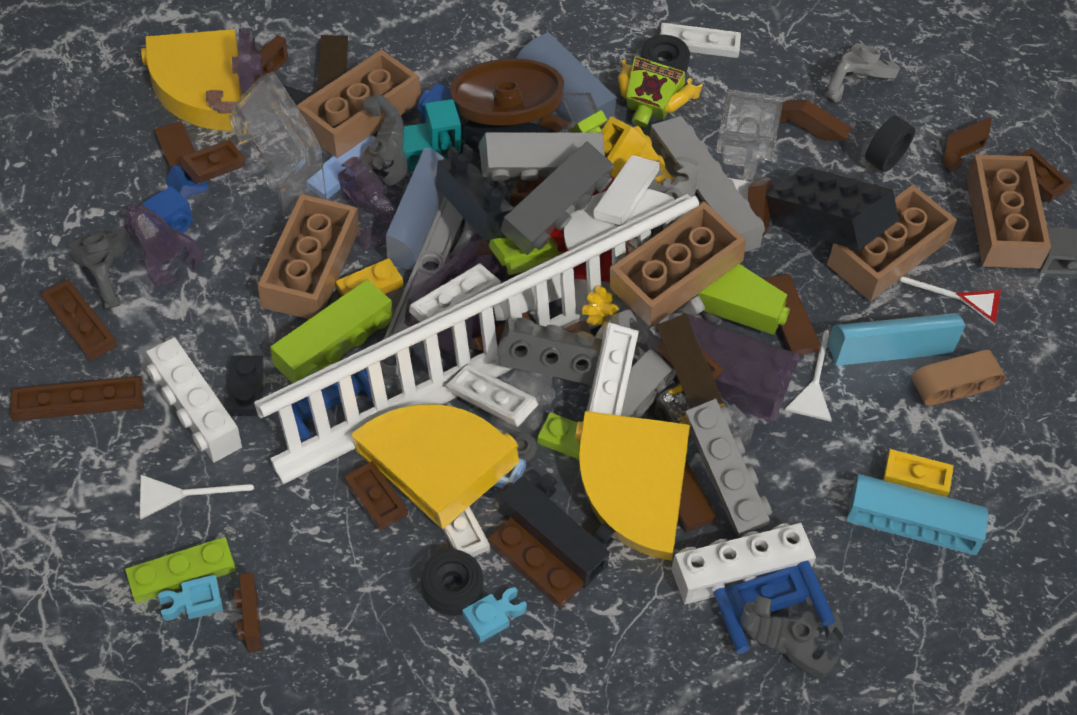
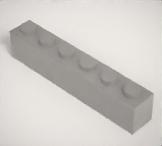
M682 116L652 124L650 139L653 149L657 155L662 156L665 168L669 174L675 178L677 176L689 177L687 174L676 172L679 167L683 166L675 161L677 157H686L699 163V182L694 196L697 197L699 204L705 201L746 239L745 252L761 247L762 235L765 231L762 219L755 215L747 199L742 197L737 191L733 180L728 179L722 171L720 163L715 161L710 155L706 144L701 143L693 127L688 125Z

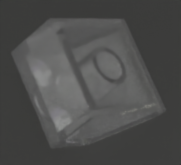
M727 89L719 125L716 152L771 161L777 138L783 97Z

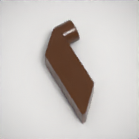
M807 99L785 101L779 105L774 113L775 118L779 122L787 123L789 120H792L822 140H845L852 128Z
M990 117L948 135L944 146L942 163L950 172L956 171L963 164L961 157L985 147L990 133Z
M767 177L755 179L748 187L750 208L764 223L765 231L762 236L769 229L770 218L765 195L774 189L770 179Z

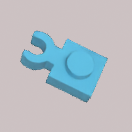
M216 575L181 583L183 592L180 593L167 590L158 594L160 604L174 603L171 608L161 610L163 620H173L184 611H187L189 619L224 611Z
M516 587L507 589L503 593L502 599L498 601L490 594L462 610L463 618L480 643L509 627L510 620L508 616L518 617L525 613L527 608L525 601L518 605H512L509 602L517 597Z

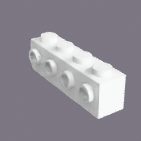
M174 337L146 351L149 360L146 370L154 383L159 382L162 387L161 392L169 405L174 404L178 410L176 413L180 422L185 428L189 427L191 429L193 440L201 452L205 450L213 463L242 448L237 425Z
M785 523L762 533L757 531L748 532L738 539L729 541L727 539H719L712 542L709 546L697 549L696 547L684 548L675 554L671 570L685 605L715 597L714 591L719 588H729L748 580L797 566L803 561H809L813 567L816 556L802 523L794 525Z

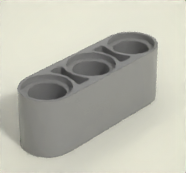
M649 350L631 368L621 416L640 418L676 376L674 367L655 351Z

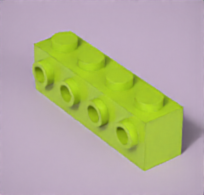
M366 279L270 347L273 365L288 380L295 383L326 368L330 364L338 362L346 352L355 346H360L366 341L367 337L378 329L385 328L393 318L392 300L370 280Z

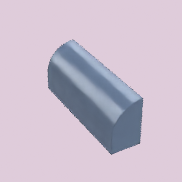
M549 32L530 41L517 55L516 58L529 59L545 63L561 74L564 80V99L554 111L562 119L572 122V128L577 123L600 110L603 111L607 120H609L610 116L614 117L617 97Z
M425 147L386 234L387 259L390 258L395 267L413 271L444 197L435 185L438 160L445 158Z

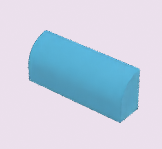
M957 313L840 324L833 326L828 343L835 366L953 354L965 324Z
M857 474L854 480L847 522L976 556L985 541L988 508Z

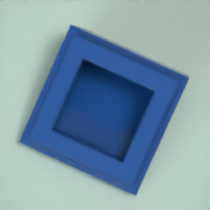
M172 165L166 178L167 186H172L184 198L206 191L209 187L206 181L196 184L182 166Z

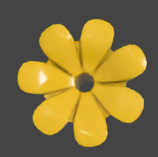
M600 285L595 287V293L591 291L588 294L587 300L590 305H584L582 308V314L589 315L587 319L588 325H595L596 323L603 325L607 315L612 316L618 313V306L611 304L614 299L613 293L606 291Z

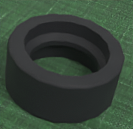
M898 116L889 118L872 138L865 153V160L882 172L891 170L908 150L915 135V127Z

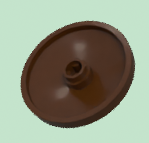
M519 58L498 59L477 64L460 73L451 84L450 94L451 99L454 100L457 113L466 119L488 125H516L540 119L556 110L564 99V80L556 69L539 61Z

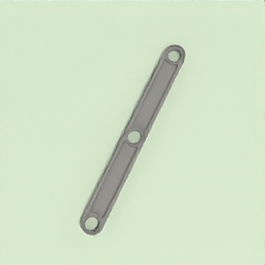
M445 196L384 339L420 323L409 312L410 304L437 289L450 260L449 254L455 247L465 223L463 216ZM426 262H435L439 265L435 270H427L423 267ZM414 345L409 347L410 355L412 353ZM383 360L380 361L382 374L386 376L399 375L397 364L390 366L386 365Z

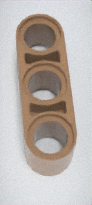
M983 350L921 367L913 373L911 380L926 406H933L995 389L1006 380V376L991 350Z

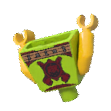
M637 56L633 60V65H628L626 60H622V69L618 75L621 96L626 99L627 107L635 111L632 123L643 128L647 127L651 116L664 119L668 113L675 112L690 99H697L703 84L699 86L692 85L693 79L688 78L685 85L684 71Z

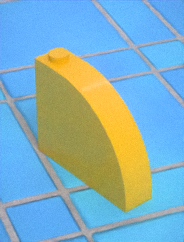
M235 29L146 36V48H141L143 65H148L152 87L157 98L169 112L187 123L206 129L223 131L244 130L239 53Z
M424 404L399 408L370 420L351 434L356 452L368 463L373 461L382 475L442 530L519 464L518 444L508 433L502 434L483 418L452 406Z
M585 411L584 422L578 421L576 441H580L579 459L583 488L594 514L602 525L606 523L615 531L613 536L626 546L651 557L672 561L690 425Z

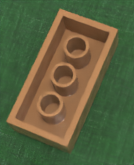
M381 49L296 105L300 130L338 159L363 140L379 131L382 123H384L386 114L381 109L380 116H374L364 109L365 97L383 95L397 108L401 116L419 103L421 98L419 76Z
M975 154L966 175L982 267L1040 269L1051 248L1032 156Z
M911 185L895 197L899 221L860 251L833 244L827 265L869 301H872L898 281L900 277L906 275L946 244L957 222L956 218L914 185Z
M300 194L258 284L261 308L305 319H311L326 308L336 285L335 281L340 276L359 232L357 207Z
M704 201L697 208L692 209L611 266L610 289L652 328L744 261L746 239Z

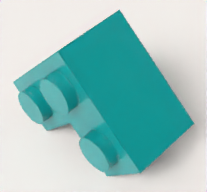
M453 99L425 103V123L404 126V143L402 148L406 153L407 172L415 170L424 147L437 152L445 159H449L448 149L450 147H454L458 151V156L461 155V123Z

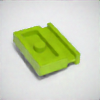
M508 237L492 239L489 242L490 249L502 266L506 265L509 275L528 271L563 254V252L557 250L558 245L552 237L542 249L538 250L535 248L529 255L525 254Z

